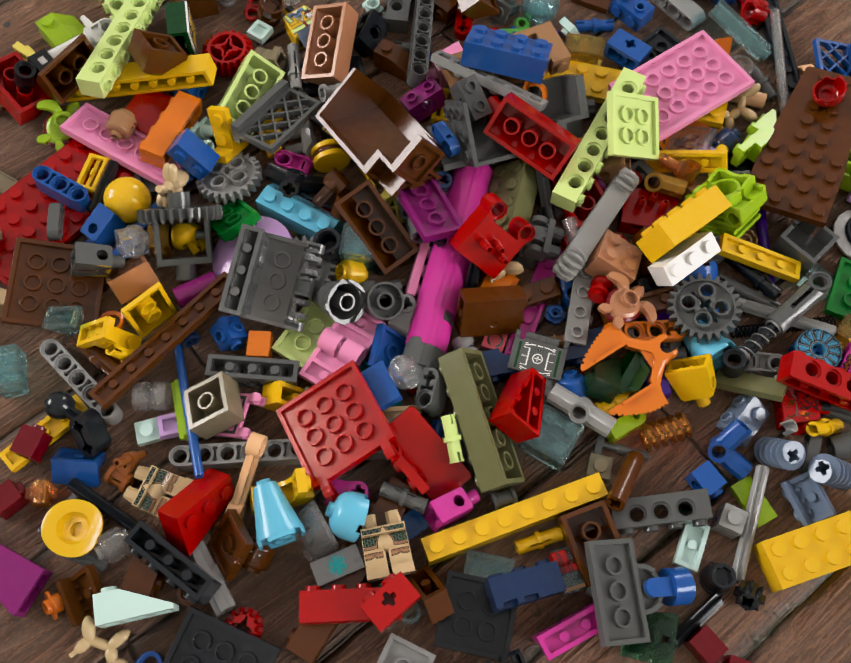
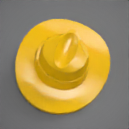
M70 499L59 502L46 513L42 521V539L52 552L68 558L84 556L97 545L104 526L102 513L95 505L84 500Z

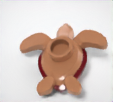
M612 271L606 275L607 279L613 282L617 288L608 294L606 302L600 304L597 309L602 314H606L607 319L612 321L616 330H620L624 323L635 320L640 312L644 314L650 324L657 320L654 305L648 301H640L644 295L643 286H634L629 289V280L622 273Z

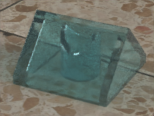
M348 222L343 225L339 248L341 261L346 259L364 263L367 270H373L375 263L372 253Z

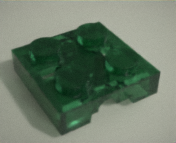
M655 612L646 615L651 642L622 645L620 656L647 663H674L679 615L668 612ZM662 636L670 637L671 644L661 642Z

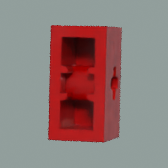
M401 571L397 575L392 572L382 581L384 586L377 592L372 590L362 599L364 603L360 606L362 611L381 634L421 599V595ZM385 595H388L389 597L393 595L395 596L394 606H391L390 604H387L386 606L383 605L385 602Z

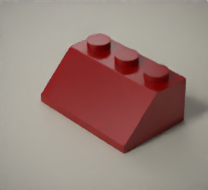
M15 51L0 58V103L18 124L22 126L38 118L44 111L37 109L39 101L53 99L45 94L38 85L37 79L35 85L30 89H22L15 84L14 66L18 61L24 60Z

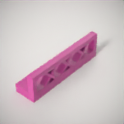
M594 602L531 636L534 642L539 644L547 661L552 660L598 633Z

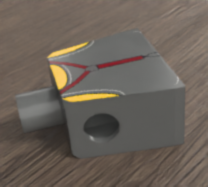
M75 242L71 253V276H109L112 268H124L125 256L112 255V246L85 242Z

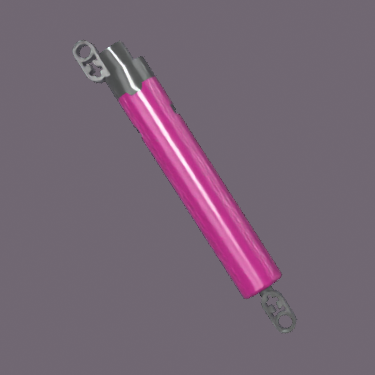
M489 164L476 168L465 166L453 171L452 183L446 197L463 223L480 205L481 198L489 191L493 176V170ZM451 237L446 238L447 243L442 247H437L433 242L399 364L402 372L398 387L409 396L415 397L416 406L431 417L440 415L445 407L447 385L439 371L440 364L438 358L446 355L455 321L459 292L464 286L470 260L456 251L448 242Z

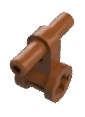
M144 450L129 451L121 457L115 458L113 465L104 476V481L108 484H114L124 494L129 486L133 487L137 479L134 478L133 471L138 461L146 457V452Z

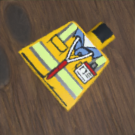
M290 5L284 10V27L291 42L298 44L300 51L305 47L297 33L310 26L313 11L304 5L298 9Z

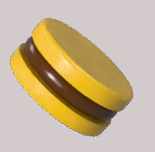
M335 139L323 140L311 149L313 166L322 173H329L333 168L342 170L351 161V157Z

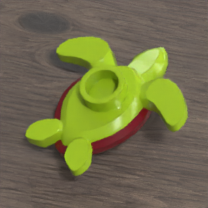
M54 100L39 101L37 109L49 111L52 114L46 118L44 134L37 137V143L44 145L48 143L58 151L73 139L62 133L60 126L80 109L78 101H75L66 107V111H62L59 104Z

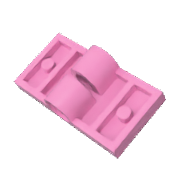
M366 312L354 323L342 325L334 322L331 328L327 327L321 333L317 342V348L298 373L299 376L315 385L351 360L355 361L359 367L372 348L377 324L384 322L372 318Z

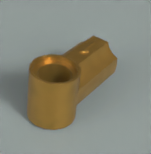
M658 171L650 172L644 180L645 188L648 191L662 193L679 199L683 198L688 181L671 177ZM652 176L660 179V184L656 187L649 184V178Z

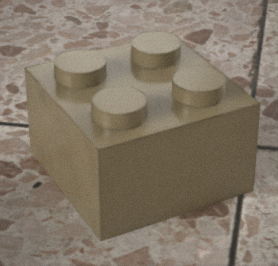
M222 371L183 391L189 430L206 440L245 420L238 382Z

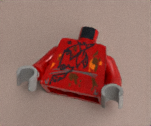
M789 386L782 402L773 401L776 430H786L783 432V436L789 434L798 437L807 433L806 426H809V422L819 421L821 418L820 414L828 415L831 410L830 403L818 401V398Z

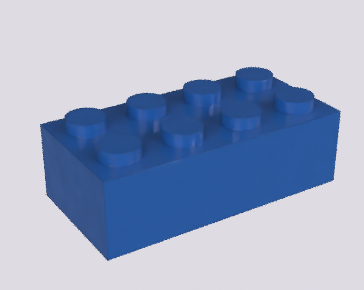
M473 25L464 41L460 65L541 84L548 67L553 44L548 43L545 39L535 40L523 34L514 35L502 29L493 30L488 29L485 25Z

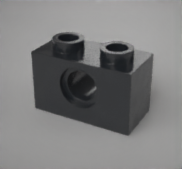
M375 9L363 13L356 27L353 49L363 58L370 55L373 56V51L381 40L385 38L386 30L389 26Z

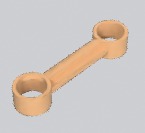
M256 432L251 433L246 443L244 463L233 498L226 508V511L227 509H236L242 521L246 513V501L258 462L264 454L268 442L267 436Z

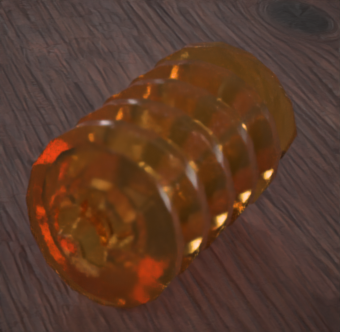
M677 412L674 416L668 415L666 418H659L657 421L653 420L649 424H642L639 436L646 452L651 453V445H653L655 450H659L660 442L665 448L669 446L668 439L674 445L677 443V437L681 442L685 441V434L692 438V429L687 417L683 413Z

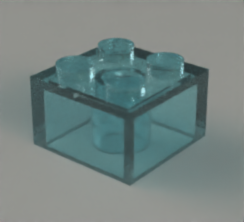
M544 403L540 437L523 441L520 449L560 472L585 426L574 423L569 416Z

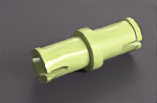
M455 414L440 417L445 435L443 442L447 445L450 464L465 461L460 443L462 436L458 433Z

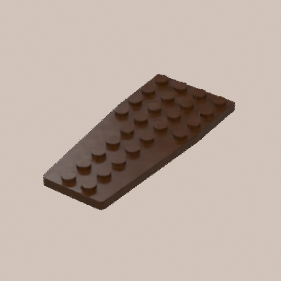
M809 66L803 72L773 126L775 130L770 140L758 154L750 175L755 176L756 183L766 186L767 201L760 209L824 228L842 182L851 150V77ZM826 76L830 78L841 76L847 82V92L843 100L833 107L818 105L812 99V89L815 83Z

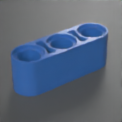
M41 165L33 169L32 177L38 190L77 212L88 211L87 208L91 199L84 186L47 166Z

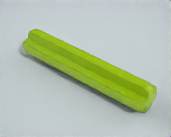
M176 379L171 383L179 439L188 441L179 381Z

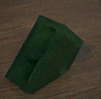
M619 358L598 363L591 372H587L584 381L586 385L585 395L608 404L612 403L621 390V365Z

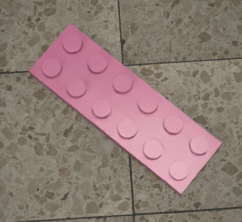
M87 102L60 126L61 132L105 157L117 161L123 167L156 185L164 184L163 169L141 161L138 147L141 140H145L147 135L135 129L130 139H121V141L113 139L106 129V122L110 115ZM173 158L169 162L170 164H175L178 170L184 169L179 163L175 162Z

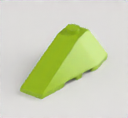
M52 12L35 22L43 39L52 48L83 33L85 28L74 16Z

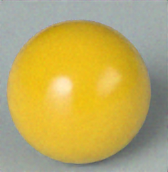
M120 177L110 182L106 187L103 203L123 222L135 223L138 222L137 210L149 209L152 204V198L149 189L140 180L133 177Z

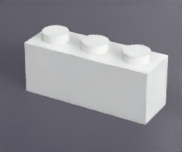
M712 232L694 233L647 268L657 286H674L719 253L721 249Z

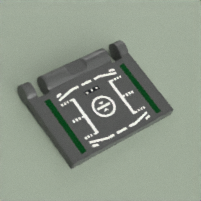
M517 329L507 369L520 372L533 367L545 379L561 381L570 342L565 341L563 349L558 348L560 339L529 331L526 332L525 339L520 338L521 329Z

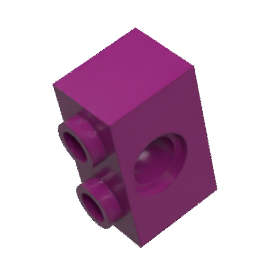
M430 77L399 98L401 105L420 123L445 106L444 101L446 97L442 87L433 77Z

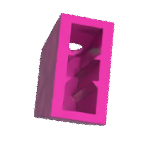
M459 487L432 500L428 504L423 516L433 534L445 530L467 517L474 508L473 505L480 501V496L474 488L465 493L464 489Z

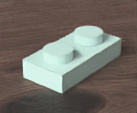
M693 524L683 525L673 558V565L685 567L693 573L698 572L710 526L693 527Z

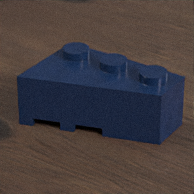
M549 559L538 561L533 567L526 568V566H520L512 569L510 573L502 574L501 572L488 576L484 583L492 614L552 597L567 590L558 562H550Z

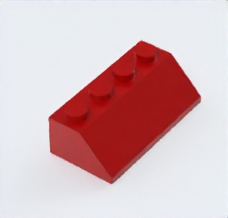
M512 92L503 98L483 131L487 136L552 181L582 141Z

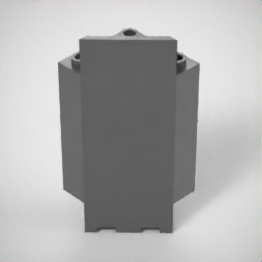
M564 74L543 79L542 83L548 91V104L541 113L577 138L583 137L581 119L589 117L583 74ZM524 82L514 85L523 88ZM529 87V92L542 98V92L539 87ZM489 90L483 91L486 99L491 96H497L490 93ZM502 95L499 96V98L501 99V101H502L503 98H504V96H502ZM454 99L444 101L443 112L445 118H448V122L445 123L457 138L461 148L459 155L448 158L445 155L440 160L444 172L465 166L476 168L518 157L483 133L489 123L488 118L471 125L467 102L455 101ZM432 125L425 127L427 132L434 138L431 129Z

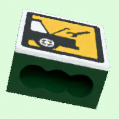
M187 1L166 3L167 35H172L187 55H196V32Z

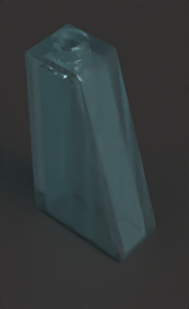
M720 0L708 13L757 62L760 59L764 61L772 53L770 49L773 46L725 0Z

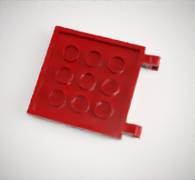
M353 360L275 410L302 467H305L306 475H310L312 488L316 491L321 488L325 499H330L331 502L335 501L337 496H339L337 489L331 481L382 449L387 460H391L392 463L401 458L392 444L398 438L358 365Z

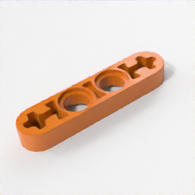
M656 320L653 324H650L648 321H631L624 323L621 328L623 329L622 332L629 336L627 332L629 328L636 329L639 332V336L636 338L643 340L656 337L650 333L649 329L651 327H657L661 334H666L669 331L667 334L669 337L661 343L679 342L687 335L685 333L680 336V334H677V331H672L675 322H669L668 320ZM607 323L606 325H604L602 330H605V328L609 327L610 324L612 325V323Z

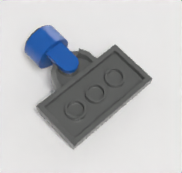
M632 538L584 542L601 647L651 642L646 615L659 610L663 606L661 602L669 607L689 605L693 602L696 595V583L693 575L687 568H662L657 574L655 572L656 569L648 564L637 563Z

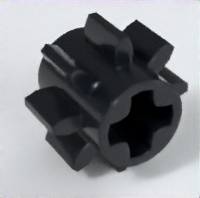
M742 579L740 585L735 586L733 592L737 596L735 604H739L745 611H759L760 604L764 605L766 596L763 595L764 587H760L755 580L745 582Z

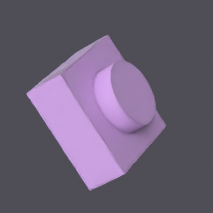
M175 412L157 416L161 440L179 437Z

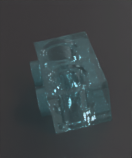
M15 343L0 346V395L7 399L29 394L26 353Z

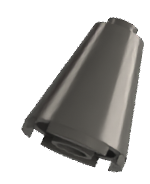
M342 279L319 284L314 288L312 295L313 303L338 324L346 325L356 322L363 315L366 308L365 290L356 281Z

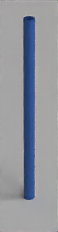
M180 343L173 351L194 477L200 479L204 477L198 436L191 432L188 427L183 391L189 389L182 344Z

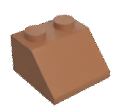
M142 253L126 260L124 268H112L109 276H105L107 283L121 305L124 303L129 304L138 295L144 293L157 282H160Z

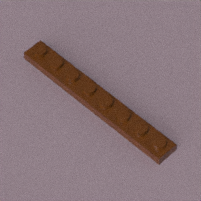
M224 271L93 387L88 394L106 411L219 308L228 274Z

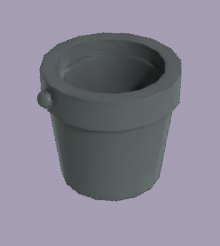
M851 430L827 439V448L830 455L841 460L851 459Z

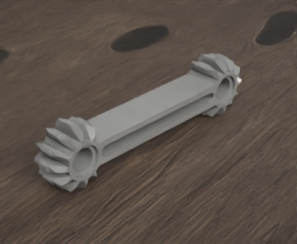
M625 167L611 180L571 242L553 265L552 272L561 280L563 279L566 282L572 280L585 265L589 255L629 195L637 187L639 177L635 172Z

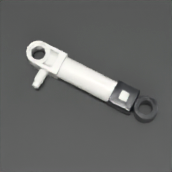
M82 15L80 20L85 26L83 34H85L95 49L112 19L102 18L92 23L85 15ZM78 36L49 51L42 49L27 57V61H18L14 66L15 84L22 89L32 88L36 83L37 74Z

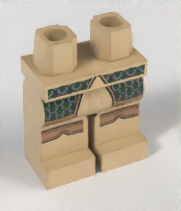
M153 465L150 468L138 466L134 473V478L142 481L139 490L129 486L123 498L132 503L131 505L136 509L159 518L157 510L170 500L167 496L173 498L194 480L178 476Z
M397 509L385 512L386 525L377 526L375 514L367 515L365 524L362 526V530H360L368 583L384 580L390 575L386 553H389L391 569L395 575L400 571L403 575L415 573L405 523L401 521Z

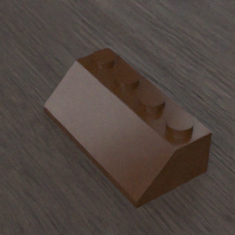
M370 179L334 203V206L384 275L419 251L417 245L411 241L409 234Z

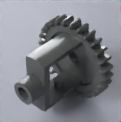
M186 191L167 193L168 208L137 210V219L141 225L152 224L156 266H174L176 280L198 278L197 264L214 262L210 220H220L222 218V205L191 206L190 193ZM203 217L204 230L196 231V239H205L206 255L163 258L159 220L164 225L166 220H170V223L173 224L174 219H179L180 224H182L183 219H188V222L191 223L192 218H196V221L200 222V218Z

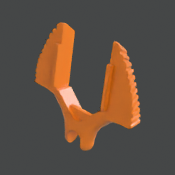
M610 324L609 327L602 330L598 337L595 338L596 341H593V344L590 346L591 348L588 349V353L584 355L585 358L582 360L584 362L581 364L582 372L622 347L640 352L651 370L647 381L649 385L608 411L609 414L614 416L615 414H618V416L622 414L623 416L628 414L630 416L633 414L638 415V413L646 414L657 411V409L669 404L661 388V379L665 366L677 356L678 350L676 348L670 353H665L661 350L660 344L669 337L668 335L660 334L649 340L637 339L627 336L621 329L616 330L613 324Z

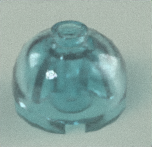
M522 0V13L535 26L552 21L558 13L559 0Z

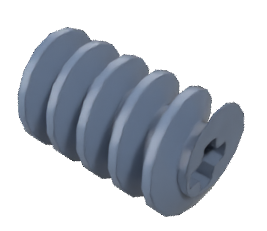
M762 437L755 442L753 447L755 459L765 466L796 470L803 465L806 459L805 448L797 441Z
M818 454L810 460L808 473L815 482L841 491L851 488V464L829 454Z

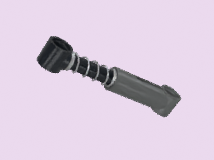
M822 271L812 273L803 286L765 319V326L760 327L757 333H753L750 340H745L743 346H739L737 349H729L724 353L721 363L722 373L728 378H738L741 376L752 356L755 357V353L758 350H762L763 345L769 344V340L772 337H776V334L782 335L818 301H822L827 297L832 286L831 276ZM734 361L738 363V365L733 366L729 364V362Z

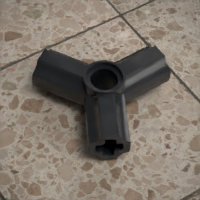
M270 162L264 170L266 180L280 185L279 190L283 193V197L291 198L294 195L301 194V192L317 194L324 186L323 179L325 177L323 175L304 173L301 170L286 168L275 162Z

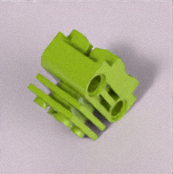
M717 168L714 172L708 174V179L696 187L691 195L687 194L685 199L687 200L691 196L696 198L695 194L702 188L710 189L717 185L732 206L700 230L701 232H712L714 236H721L725 232L740 238L761 217V214L758 212L760 207L767 201L766 186L756 183L754 175L736 174L727 169Z

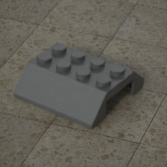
M242 223L218 311L302 333L305 323L298 322L297 319L306 320L307 315L296 312L298 305L303 307L310 306V301L304 300L303 297L312 299L316 280L309 278V276L318 277L319 273L314 269H308L309 263L321 264L322 258L315 255L323 256L326 246L311 241L306 243L271 234L262 228Z

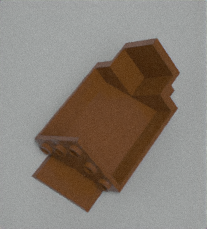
M353 67L325 104L317 111L315 117L366 175L377 180L391 197L398 195L402 189L409 188L411 190L425 185V181L432 178L435 181L442 179L434 169L446 155L441 150L442 146L387 90Z

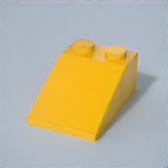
M157 282L121 309V314L142 339L178 313L160 282Z

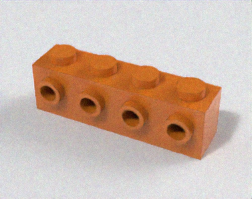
M179 90L175 97L170 99L166 110L160 113L159 120L155 125L151 126L149 134L139 144L138 150L140 151L141 161L163 169L165 163L171 161L172 158L166 154L175 138L186 128L190 130L203 113L202 100Z

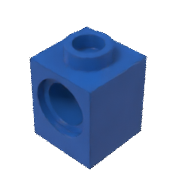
M709 460L684 478L693 490L707 488L708 495L712 500L724 492L721 487L727 483Z

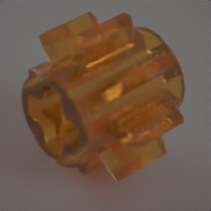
M34 480L30 487H26L25 499H29L31 506L34 507L50 506L51 501L57 499L58 487H54L51 480Z

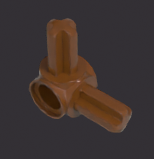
M333 168L323 179L324 186L312 198V201L321 208L333 194L337 196L338 193H342L350 184V181L338 169Z

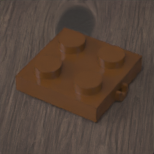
M227 509L221 522L214 525L215 532L208 543V547L225 581L235 579L255 545L237 510Z

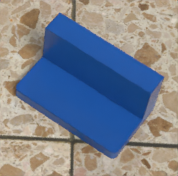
M60 447L50 459L53 483L68 485L73 478H77L89 487H99L101 484L100 468L107 459L106 451L88 458L82 454L80 449Z

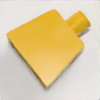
M711 354L671 360L667 364L664 375L681 400H695L698 407H706L711 403L710 398L714 395L717 385Z

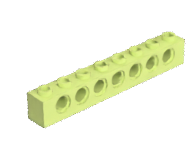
M164 0L124 1L75 78L82 95L106 98L125 64L129 61L131 54L128 52L134 28L146 30L152 23V19L159 11Z
M624 67L611 90L643 95L647 87L644 85L646 76ZM607 97L552 191L550 203L571 213L574 212L577 206L581 207L586 195H583L586 190L590 191L595 181L593 176L595 174L599 175L604 165L602 160L609 157Z

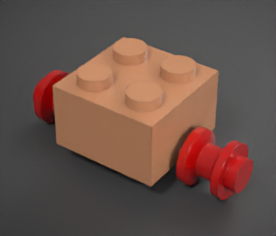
M609 229L605 231L589 255L584 269L585 273L593 277L587 296L592 302L598 304L605 303L608 294L617 288L613 282L607 279L606 275L612 271L622 273L628 278L630 285L636 278L643 252L637 246L627 242L623 235L613 233Z

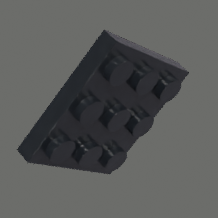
M448 570L445 588L455 613L442 621H438L433 646L500 661V656L504 654L509 658L517 607L492 614L484 583L488 578Z

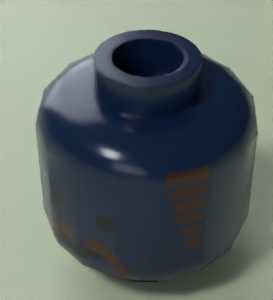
M724 127L712 138V147L716 149L720 144L726 145L728 147V157H731L734 147L738 143H743L740 139L743 135L735 127L732 130Z

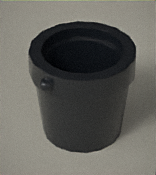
M324 228L314 235L313 242L326 246L322 256L326 261L334 262L340 259L343 253L342 240L336 230Z
M710 561L709 565H706L701 570L699 581L702 588L708 594L716 593L722 597V594L727 593L735 584L736 574L731 566Z

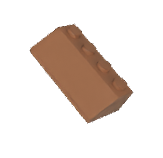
M347 2L316 5L313 7L301 80L317 85L326 84L328 86L341 83L349 74L359 14Z

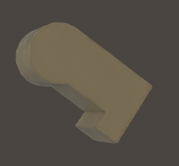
M274 46L273 50L262 47L254 49L257 54L281 70H284L288 63V58L282 47Z

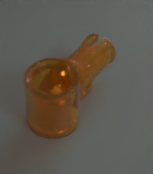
M665 153L662 154L657 165L673 172V175L676 176L675 178L688 181L686 187L693 185L702 168L694 160L678 161Z

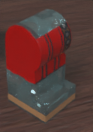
M567 546L549 552L550 562H558L567 589L564 593H561V596L565 597L583 591L586 585L580 576L577 565H575L570 548Z

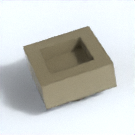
M590 453L585 477L599 472L602 480L608 482L610 480L613 458Z

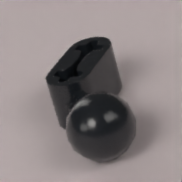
M64 391L52 392L44 402L46 414L55 420L66 418L70 420V430L84 456L92 458L111 445V436L102 416L96 409L89 408L81 412L75 408V400L70 393Z

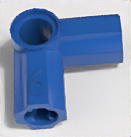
M735 418L722 432L710 439L708 456L712 461L722 465L734 477L740 480L749 474L753 464L741 455L736 448L752 434V431L743 421ZM715 446H722L725 450L719 453L714 451L713 448Z

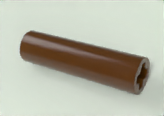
M629 451L626 454L607 496L606 504L614 511H622L625 508L644 463V457L640 452Z

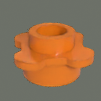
M49 591L44 592L45 600L42 601V608L46 615L51 614L53 620H57V614L64 611L62 598L57 592L50 595Z

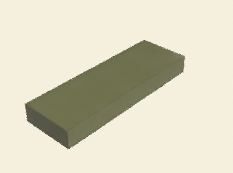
M721 367L718 368L715 375L717 389L778 402L783 401L788 388L787 385L777 382L775 378L745 372L738 378H728L722 373Z

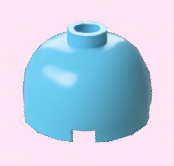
M348 491L337 496L334 502H329L325 516L329 517V527L336 537L351 543L358 539L360 533L356 532L357 528L360 525L364 526L368 514V495Z

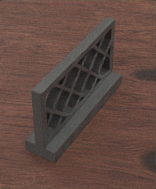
M281 79L231 124L233 139L238 143L246 141L273 154L322 107V102L290 88L288 81ZM290 96L297 98V100L287 101ZM308 104L312 105L311 108H304V109H302V106H301V105H308ZM299 106V109L287 110V107ZM279 108H285V111L275 112ZM301 115V117H300L299 119H296V120H290V119H289V117ZM287 117V121L275 122V119ZM272 119L273 123L262 124L265 120ZM289 127L287 131L277 132V128ZM274 129L275 133L262 134L263 130ZM252 132H260V135L250 136ZM276 139L272 145L264 142L265 140Z

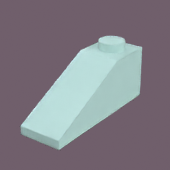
M117 586L102 588L101 593L92 595L95 626L100 628L179 611V605L117 589Z

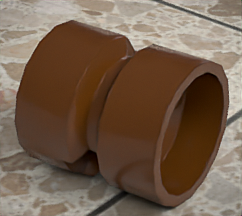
M259 0L256 18L272 27L277 26L283 12L284 0Z

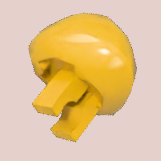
M184 221L182 224L180 222L176 223L171 230L172 246L177 250H185L189 247L193 255L200 251L197 246L201 248V251H205V240L196 239V231L204 230L203 227L188 221Z

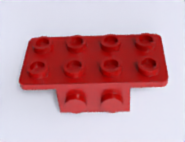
M414 406L408 407L389 423L398 438L392 444L401 457L394 463L391 462V464L398 473L403 471L408 477L407 483L414 491L419 490L422 495L426 493L431 500H434L461 487L471 478L470 471L462 462L449 463L446 443L443 442L442 438Z

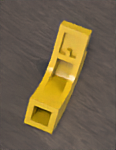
M305 467L296 468L290 478L277 483L292 508L305 504L314 498L310 475H306ZM250 487L249 491L251 516H255L253 501L254 487Z

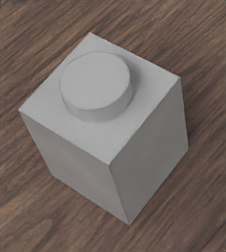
M724 503L717 508L710 530L734 539L742 535L749 512L729 503Z

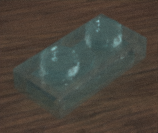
M467 550L463 573L488 578V576L501 572L502 574L510 573L514 569L515 559Z

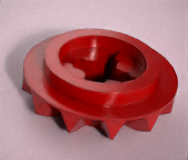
M237 608L231 611L224 620L234 625V623H243L247 618L246 626L253 630V632L249 633L260 638L262 636L264 628L262 617L252 608Z

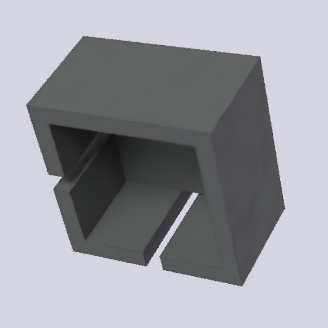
M795 220L780 235L771 249L779 254L800 261V272L805 275L840 237L824 226L813 238L810 235L818 226Z

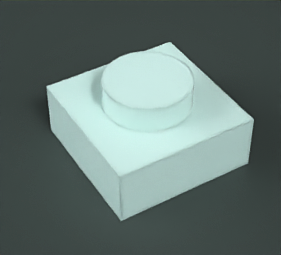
M565 16L559 21L563 28L561 32L567 39L571 37L577 42L582 37L577 28Z
M257 19L246 33L247 37L263 45L274 33L272 26Z
M157 417L134 423L137 444L140 447L163 441L159 435Z

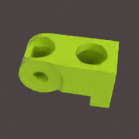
M638 413V415L633 414L631 416L628 414L618 418L606 437L609 443L613 444L638 430L645 422L646 414Z

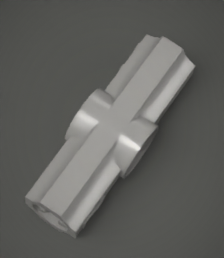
M558 383L554 385L546 399L548 403L568 414L574 423H583L605 438L617 421L611 415L594 406L589 398L579 397ZM576 407H582L586 413H580Z
M202 540L189 558L222 584L209 600L216 616L219 617L230 612L237 605L217 563H215L205 541Z

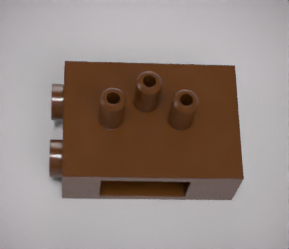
M520 285L461 288L454 322L459 337L516 333L517 329H520L521 324L524 322L523 313L528 305V297L524 294Z

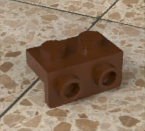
M94 564L86 565L70 578L59 579L56 582L73 627L81 626L86 616H91L94 620L92 595L101 593L103 586Z

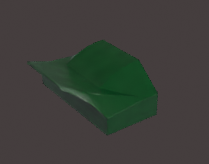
M628 351L606 390L613 394L639 391L651 371L644 362L642 354L637 351Z

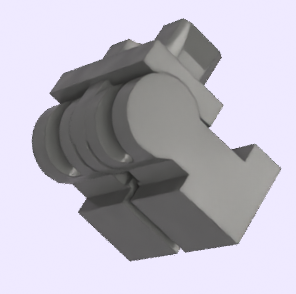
M542 215L532 217L530 224L535 228V237L526 243L514 256V262H518L523 267L532 270L535 267L536 260L542 262L544 258L556 260L559 257L561 248L551 243L552 241L559 243L564 236L565 230L555 226V219H548Z

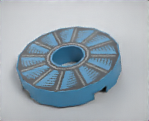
M807 330L794 343L795 350L802 351L812 358L824 360L827 364L834 367L841 360L842 349L840 343L832 334L825 330ZM813 346L819 347L822 350L821 356L813 352Z

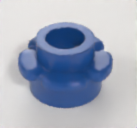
M558 304L554 306L549 305L545 310V319L552 325L560 324L566 318V312Z

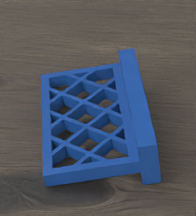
M815 38L812 44L816 68L830 72L834 69L838 74L851 77V44ZM820 46H823V47H824L825 49H827L829 52H828V53H825V52L820 48ZM836 49L844 50L842 52L843 56ZM829 54H832L838 62L836 63ZM822 60H824L827 64H829V65L831 66V68L828 69V68L823 64V61H822ZM840 63L845 66V71L839 66Z

